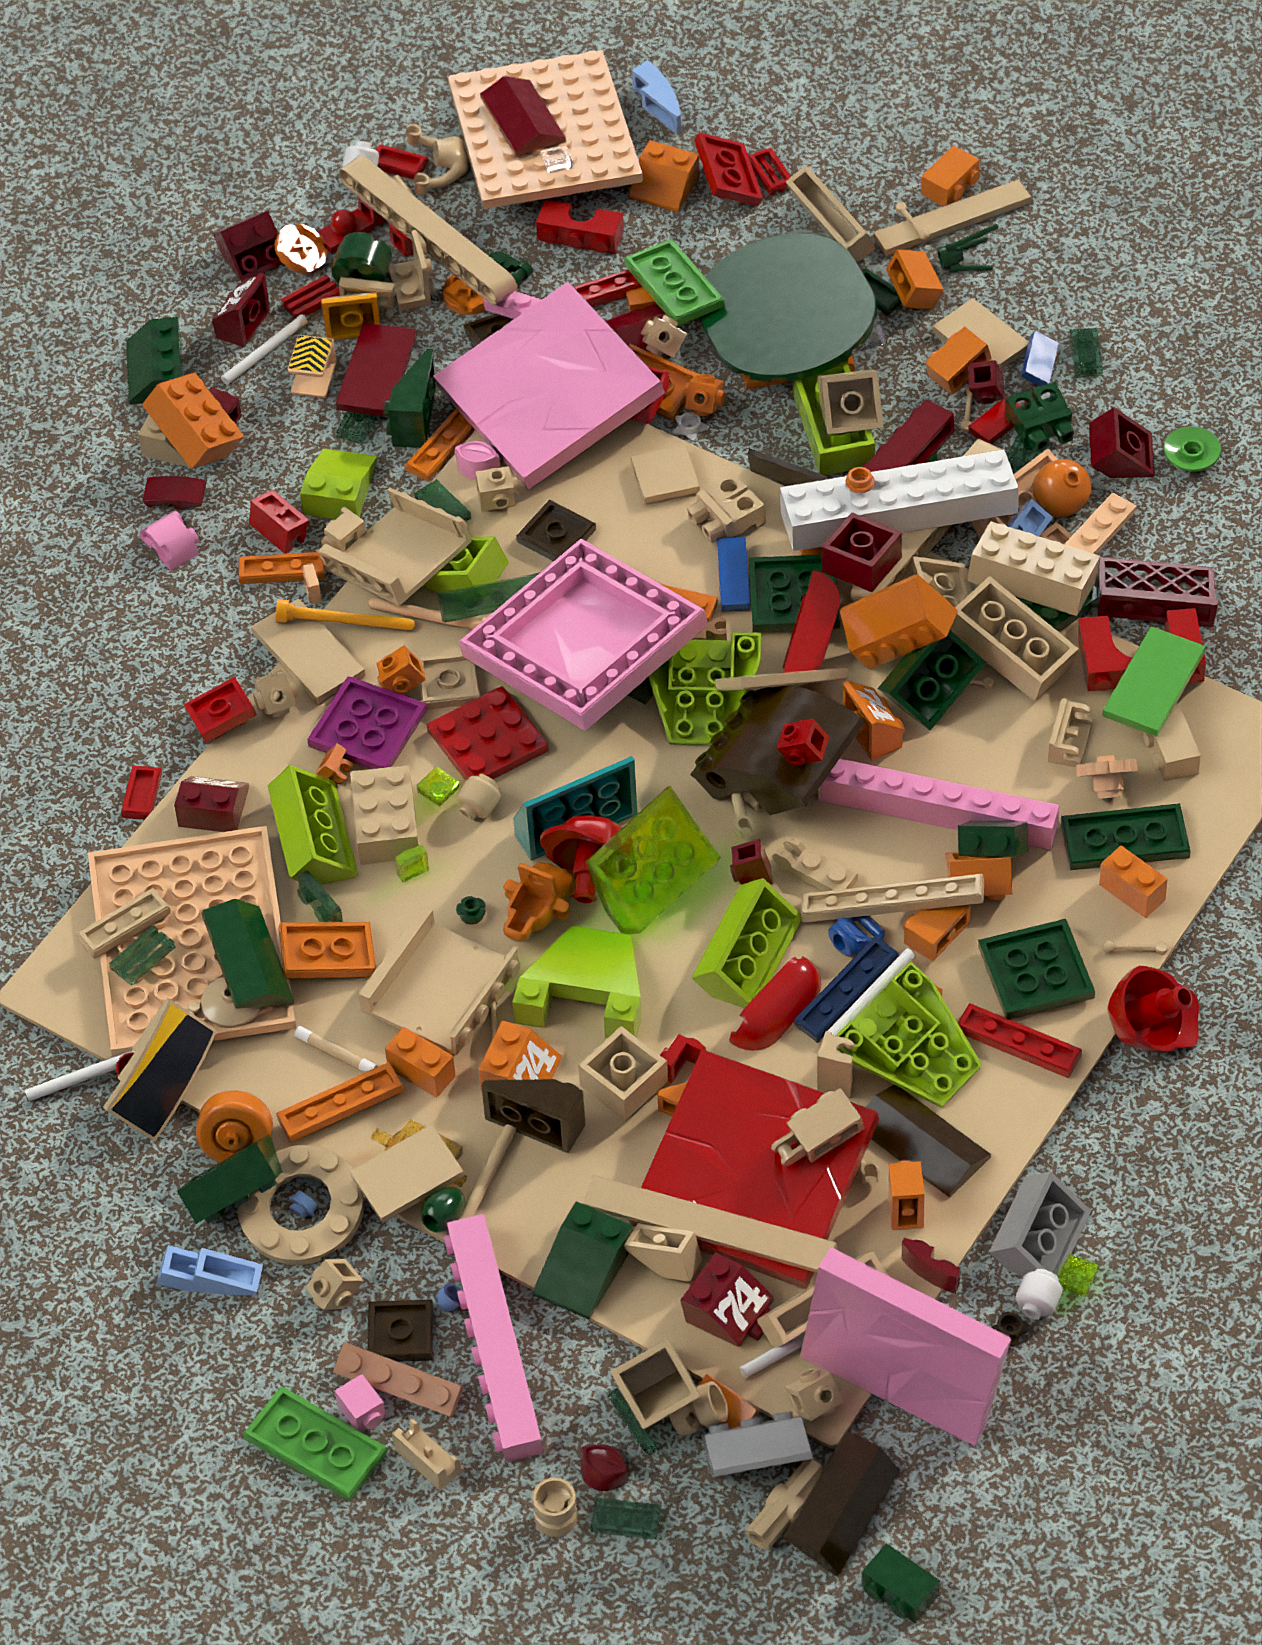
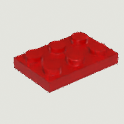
M698 132L694 142L712 195L720 199L724 198L742 204L759 206L763 196L744 143Z

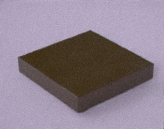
M549 499L516 535L517 543L555 561L580 539L587 541L596 531V523Z
M433 1299L368 1301L367 1350L397 1362L433 1361Z

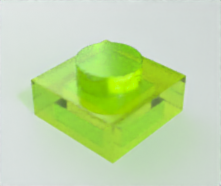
M437 766L417 784V792L438 806H441L459 789V781Z
M422 844L415 848L407 849L400 855L395 856L397 875L402 883L429 871L428 855Z
M1068 1254L1058 1275V1282L1063 1289L1086 1297L1098 1273L1099 1265Z

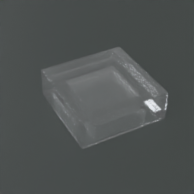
M566 145L540 151L541 160L548 174L574 168L573 159Z

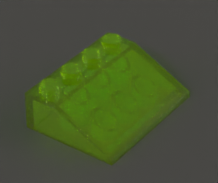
M667 786L586 861L605 912L620 933L628 935L639 934L719 861L721 857L672 787Z

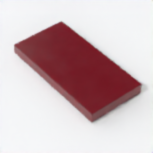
M363 322L336 401V410L385 417V401L390 400L392 388L405 375L417 339V329Z

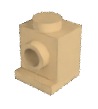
M346 507L340 509L341 516L336 520H332L324 529L325 537L321 539L322 545L328 544L343 552L366 532L364 520Z

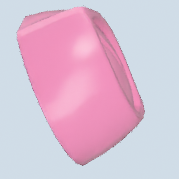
M472 441L456 446L454 449L458 470L465 477L476 479V471L500 468L499 454L496 453L492 446L485 442Z

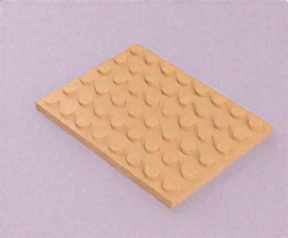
M603 50L588 51L576 55H563L546 60L539 59L534 62L510 64L505 67L486 68L481 71L462 72L448 76L449 88L483 209L643 182L639 161ZM503 76L529 79L565 135L566 142L515 156L481 100L480 93Z
M267 826L88 853L96 921L152 888L168 904L171 914L100 956L112 1057L133 1050V1046L167 997L187 1011H189L188 1004L191 1001L199 1002L201 1010L198 1014L194 1015L217 1030L213 1041L296 1028L293 1005L262 1007L255 1019L246 1025L235 1028H225L213 1024L205 1017L201 1006V998L207 986L214 980L223 977L201 915L204 909L232 899L260 906L283 968L278 931L281 919ZM286 978L288 985L290 987V980L289 978Z

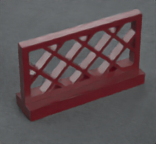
M1100 557L1098 565L1099 602L1097 616L1165 622L1166 611L1196 608L1199 626L1213 627L1218 607V597H1215L1214 567ZM1105 568H1116L1120 572L1113 575ZM1135 571H1145L1149 575L1142 578ZM1164 574H1174L1177 578L1171 581ZM1202 576L1207 577V580L1199 583L1192 577ZM1128 577L1135 583L1128 586L1121 580ZM1156 579L1163 586L1157 589L1150 582ZM1185 582L1192 588L1185 591L1178 585Z

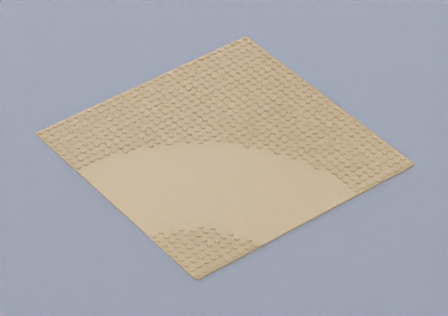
M628 419L528 490L517 477L519 494H514L515 506L482 511L476 479H470L460 473L455 455L417 498V500H423L432 507L443 509L452 516L461 517L468 525L467 531L470 537L495 536L509 564L482 601H459L421 586L403 604L478 619L491 615L554 562L517 543L516 535L550 499L596 523V531L586 542L659 584L717 596L718 604L712 620L717 617L726 618V629L717 630H726L727 640H732V632L761 633V663L756 675L783 672L784 668L782 666L793 631L753 632L749 558L801 555V550H792L781 515L780 487H786L751 472L742 466L649 424ZM476 430L465 442L482 441L487 443ZM686 445L700 491L702 489L706 490L710 485L733 471L747 486L748 490H751L765 505V524L758 528L752 525L744 533L734 535V537H746L750 610L721 611L717 540L710 543L704 536L702 526L708 523L707 520L694 525L687 515V508L697 502V495L691 494L644 504L631 464V456ZM500 458V468L507 467V465ZM510 469L511 477H517ZM929 552L925 557L930 559L949 561L932 552ZM837 578L840 593V614L842 607L856 601L852 600L850 596L854 585ZM348 581L323 610L412 619L415 622L414 629L401 630L320 621L365 669L366 676L359 680L378 687L381 686L377 680L379 672L376 663L403 645L418 658L462 653L459 641L473 630L373 610L368 606L371 598L387 599ZM969 582L972 591L979 586V584ZM841 615L840 628L832 630L824 660L818 669L848 668V678L840 681L787 685L820 693L842 705L844 682L850 681L873 687L880 697H884L887 700L893 716L900 718L905 733L903 734V746L871 761L857 739L854 738L840 759L1059 805L1058 828L1051 850L1028 845V852L1017 857H1010L1012 894L1005 895L1003 900H987V896H984L983 903L970 904V923L934 962L904 944L903 924L908 916L911 914L915 915L919 910L870 915L885 930L883 941L897 951L899 956L906 948L915 954V958L911 962L928 976L935 986L942 988V998L957 1023L969 1003L1005 1017L978 949V940L1066 918L1095 989L1094 999L1010 1019L1081 1048L1082 1056L1069 1078L965 1036L982 1066L942 1108L906 1091L991 1154V1158L950 1198L923 1178L925 1193L924 1228L892 1230L888 1200L889 1164L897 1163L900 1160L873 1140H870L864 1158L867 1162H875L879 1165L880 1182H877L874 1176H867L865 1184L861 1182V1172L857 1171L828 1240L836 1242V1250L854 1259L873 1250L889 1277L935 1300L938 1299L943 1289L924 1280L901 1259L903 1238L922 1240L934 1247V1259L947 1260L958 1267L961 1265L1115 1038L1116 1033L1110 1021L1107 1006L1118 982L1137 966H1148L1161 970L1262 821V702L1206 676L1203 682L1187 683L1172 712L1183 711L1201 755L1199 774L1164 781L1161 771H1156L1152 760L1153 752L1151 747L1147 748L1145 745L1143 731L1102 716L1103 709L1115 689L1087 691L1078 641L1079 619L1059 632L1079 648L1072 667L1035 702L991 665L986 663L974 678L984 679L990 676L994 678V687L986 689L983 685L969 684L931 731L900 709L877 689L905 655L870 670L850 652ZM1111 634L1116 648L1123 654L1133 658L1139 646ZM279 662L270 673L279 670L284 671L288 681L292 680L298 694V697L294 698L296 706L289 708L290 713L274 718L272 714H265L263 709L258 710L252 693L248 699L253 705L257 716L213 739L122 846L129 847L221 833L218 831L178 827L174 804L181 781L190 776L247 782L249 783V790L238 830L267 826L281 923L370 922L376 969L422 905L433 909L434 924L502 955L509 953L513 946L518 948L520 969L515 978L508 980L504 993L496 1004L497 1026L499 1028L503 1020L532 1029L561 1054L562 1059L552 1079L563 1083H572L580 1090H583L586 1122L584 1129L569 1154L516 1132L474 1215H485L499 1272L531 1290L536 1285L566 1216L576 1201L583 1204L593 1175L641 1188L672 1116L658 1111L657 1094L660 1089L686 1083L695 1064L686 1061L672 1083L667 1082L625 1121L582 1088L579 1082L578 1065L607 1039L605 1038L603 1019L606 1005L553 996L545 1028L517 1024L514 1022L513 999L520 976L572 925L630 934L641 998L642 1018L637 1038L660 1055L663 1049L669 1048L677 1035L680 1034L687 1038L697 1039L706 1047V1051L817 1090V1055L823 1038L817 1043L793 1023L779 1040L768 1048L756 1051L740 1049L731 1044L729 1038L731 1032H736L744 1020L739 1016L744 1008L711 997L691 978L738 887L741 885L739 881L734 882L731 874L730 865L733 864L731 847L760 839L771 864L773 885L771 886L800 914L803 894L823 891L792 875L791 871L783 868L781 865L779 866L774 861L772 855L777 849L791 854L795 860L798 858L787 851L782 844L788 836L794 837V839L801 841L805 847L808 846L858 873V881L852 888L948 878L945 853L959 852L958 830L819 801L816 793L812 797L811 803H808L807 806L774 815H769L766 811L757 813L749 803L745 802L747 816L753 821L754 832L752 833L749 828L744 827L742 828L743 838L740 839L736 835L735 821L737 816L732 803V795L713 799L697 780L690 775L696 767L695 760L702 753L706 752L711 745L669 744L648 677L584 731L477 665L480 696L503 686L546 740L549 751L493 779L500 786L498 789L501 795L500 801L489 817L479 818L476 816L472 820L460 812L461 805L456 797L466 782L427 731V723L461 706L427 709L424 717L392 766L410 765L420 858L360 865L350 772L370 769L352 763L353 767L348 772L339 768L340 772L345 774L347 778L341 784L337 782L335 784L358 875L355 878L310 886L290 879L267 785L289 765L314 774L316 773L326 753L308 747L307 739L336 694L317 704ZM420 684L413 690L405 693L404 696L422 702ZM277 691L274 693L273 699L277 697ZM1062 698L1068 699L1071 702L1085 704L1091 708L1089 713L1077 712L1081 715L1093 717L1081 764L1096 763V757L1114 755L1115 760L1137 759L1138 771L1122 773L1124 789H1121L1122 797L1098 799L1097 792H1094L1092 776L1077 777L1076 767L1048 762L1049 742ZM632 756L635 760L638 814L617 824L628 833L632 841L634 850L633 865L622 873L603 876L602 880L597 884V900L592 903L585 904L576 901L573 898L574 887L571 895L565 899L569 904L567 909L570 911L566 920L554 917L547 927L533 932L525 942H517L506 937L503 927L508 919L507 909L510 899L505 897L506 890L503 889V886L508 879L521 882L518 872L519 864L523 863L533 867L538 862L552 863L560 868L549 860L546 855L532 861L529 859L515 837L513 817L524 802ZM1180 803L1191 851L1190 858L1145 862L1168 879L1166 900L1147 918L1099 885L1101 867L1070 870L1060 822L1061 816ZM90 884L0 990V1006L104 1061L112 1058L100 956L94 959L77 938L78 932L96 922L92 884ZM473 896L481 898L485 902L486 907L484 909L486 913L479 923L466 924L461 920L460 915L457 914V904L461 903L464 897ZM839 919L803 923V920H801L773 977L791 958L801 959L804 956L817 967L821 976L822 991L855 957H848L839 952L829 939L828 929L834 923H837ZM858 921L854 922L865 934H867V937H874ZM1109 940L1114 942V944L1156 945L1157 942L1163 941L1168 945V949L1164 955H1159L1156 951L1114 950L1113 952H1106L1103 944ZM370 977L289 978L291 993L294 998L293 1008L296 1028L212 1041L196 1076L181 1100V1103L200 1112L204 1103L210 1097L220 1092L237 1090L250 1093L264 1102L272 1115L273 1130L271 1139L276 1151L299 1145L319 1146L342 1156L353 1169L432 1124L463 1169L465 1175L445 1188L456 1187L460 1189L465 1196V1205L504 1128L485 1119L483 1096L480 1088L478 1069L492 1042L489 1008L486 1020L482 1024L479 1023L474 1029L470 1043L467 1046L463 1045L457 1055L448 1052L454 1058L456 1077L437 1098L396 1074L403 1085V1092L294 1142L289 1141L277 1120V1112L365 1073L294 1037V1033L299 1026L378 1066L387 1063L385 1047L400 1029L361 1011L359 993ZM852 1064V1073L854 1074V1079L852 1080L853 1093L851 1099H848L852 1103L866 1107L875 1094L894 1084ZM429 1197L395 1216L445 1243L443 1236L449 1235V1231L442 1233L432 1232L422 1223L421 1210ZM610 1215L612 1217H615L619 1220H622L630 1224L628 1219ZM700 1251L703 1261L689 1282L662 1278L629 1253L590 1318L591 1322L646 1351L669 1339L689 1374L700 1380L703 1379L705 1374H710L758 1408L760 1412L773 1418V1414L788 1411L793 1412V1417L798 1416L785 1387L798 1380L799 1375L807 1369L819 1368L827 1371L801 1358L802 1347L745 1379L739 1367L773 1349L765 1334L762 1335L759 1341L747 1336L741 1346L737 1347L685 1321L680 1299L713 1255ZM746 1268L774 1296V1301L769 1307L771 1310L805 1290ZM814 1272L808 1287L815 1284L817 1277L816 1272ZM838 1376L836 1377L842 1387V1390L839 1392L844 1402L835 1406V1411L828 1416L817 1417L812 1421L802 1417L807 1437L830 1449L837 1447L844 1433L850 1429L873 1395Z

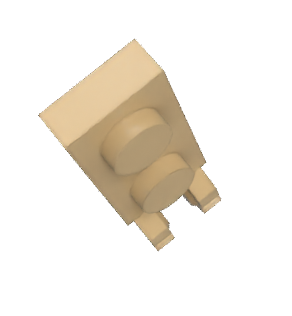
M788 836L782 844L787 851L798 858L795 860L791 854L781 849H777L772 855L776 864L781 865L783 868L791 871L792 875L822 891L849 889L858 881V873L808 846L805 847L801 841L791 836Z

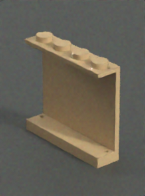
M389 488L387 492L394 505L392 510L344 552L325 544L318 550V553L329 573L400 606L468 546L472 540L467 531L468 525L461 517L452 516L441 508L437 509L428 505L423 500L419 501L410 497L405 492L401 493Z
M422 905L360 991L361 1011L400 1030L405 1027L437 1047L457 1055L463 1045L467 1046L470 1043L476 1026L486 1020L492 1003L502 997L508 980L515 978L520 969L518 948L513 946L509 953L502 955L434 924L433 909Z

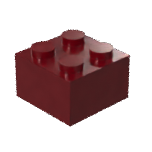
M851 512L822 545V572L873 592L902 558V532Z

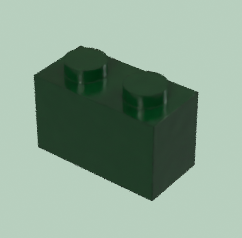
M968 821L958 825L959 856L1017 857L1029 851L1028 822Z
M887 1543L862 1571V1587L864 1592L873 1600L878 1601L880 1599L885 1602L900 1619L905 1620L907 1618L914 1624L940 1595L939 1579Z

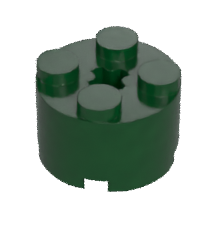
M355 232L347 234L343 241L340 242L331 269L333 278L338 284L341 277L385 282L392 259V252L389 246L381 239L380 242L371 239L372 235L368 233Z

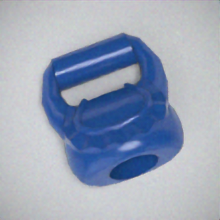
M870 915L839 918L838 922L828 929L829 939L839 952L848 957L855 956L873 939L867 937V934L854 923L855 921H858L873 936L876 935L883 941L885 930Z

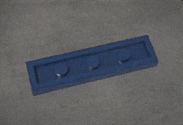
M875 935L794 1019V1025L818 1043L824 1037L825 1032L899 957V953Z

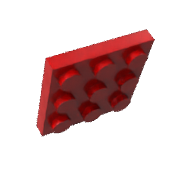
M503 686L427 723V731L465 781L471 776H479L480 774L495 779L549 751L546 740Z

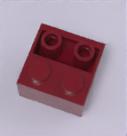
M268 210L259 212L212 233L223 259L241 282L260 272L263 273L283 264L275 251L274 243L278 232Z

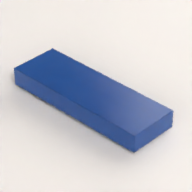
M746 537L717 538L721 611L750 610Z

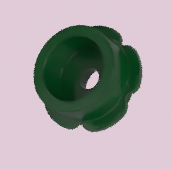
M467 896L461 900V903L457 904L456 912L464 923L470 925L477 924L486 913L484 909L486 904L481 898Z

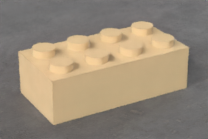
M990 521L971 555L967 581L980 585L990 576L1016 597L1077 616L1095 584L1100 556Z
M989 576L955 607L958 613L950 630L1034 702L1072 667L1079 648L992 577Z

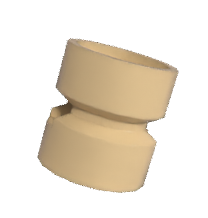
M712 1381L697 1386L696 1389L701 1397L669 1414L670 1420L678 1434L687 1436L701 1431L703 1425L708 1428L709 1426L726 1422L728 1419L727 1403L721 1389L715 1382Z
M552 1477L540 1482L534 1489L532 1497L536 1526L543 1534L549 1537L565 1536L577 1524L578 1515L574 1488L568 1481L562 1478Z

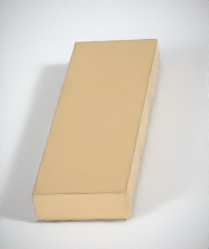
M152 888L77 933V938L90 955L96 959L171 914L170 907L157 891Z

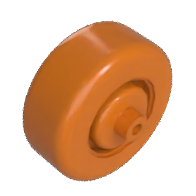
M237 1090L220 1092L210 1097L199 1112L196 1125L198 1144L208 1157L220 1163L265 1136L270 1135L271 1137L273 1130L272 1115L264 1102L250 1093Z

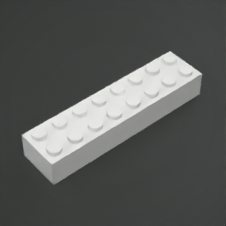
M1005 450L871 472L874 477V487L870 491L861 494L847 489L845 485L847 476L780 487L781 515L793 551L822 547L851 512L902 533L1018 513L1019 488Z

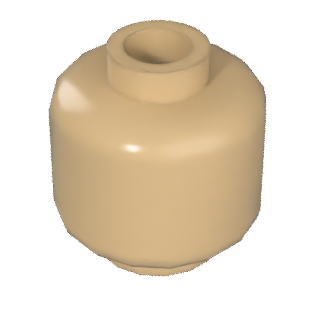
M484 774L469 777L456 796L458 803L461 805L460 812L472 820L476 816L479 818L489 817L501 799L500 792L498 791L500 786Z

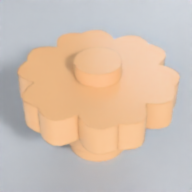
M1114 755L1096 757V763L1076 765L1077 777L1092 776L1094 792H1097L1098 799L1122 797L1121 789H1124L1122 773L1138 771L1137 759L1115 760Z

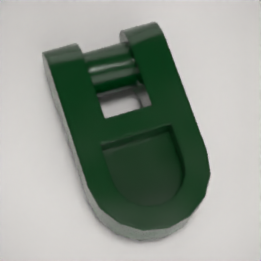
M493 252L488 255L513 276L517 287L521 284L523 278L527 279L533 273L532 266L526 261L520 262L503 252Z

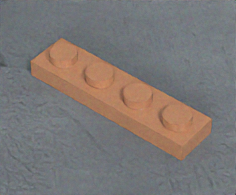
M346 1342L342 1345L333 1373L351 1380L363 1374L373 1388L449 1417L454 1416L464 1386Z

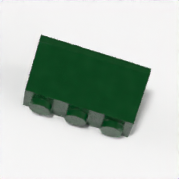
M178 317L150 319L126 340L129 405L143 404L159 383L183 376L182 341Z
M949 630L947 637L906 654L877 689L900 709L931 731L987 662L955 633Z
M270 1135L265 1136L195 1176L177 1190L178 1195L196 1224L204 1219L209 1224L224 1215L222 1212L223 1208L232 1204L235 1209L251 1199L248 1195L251 1192L259 1189L263 1193L278 1184L275 1179L282 1173V1169Z

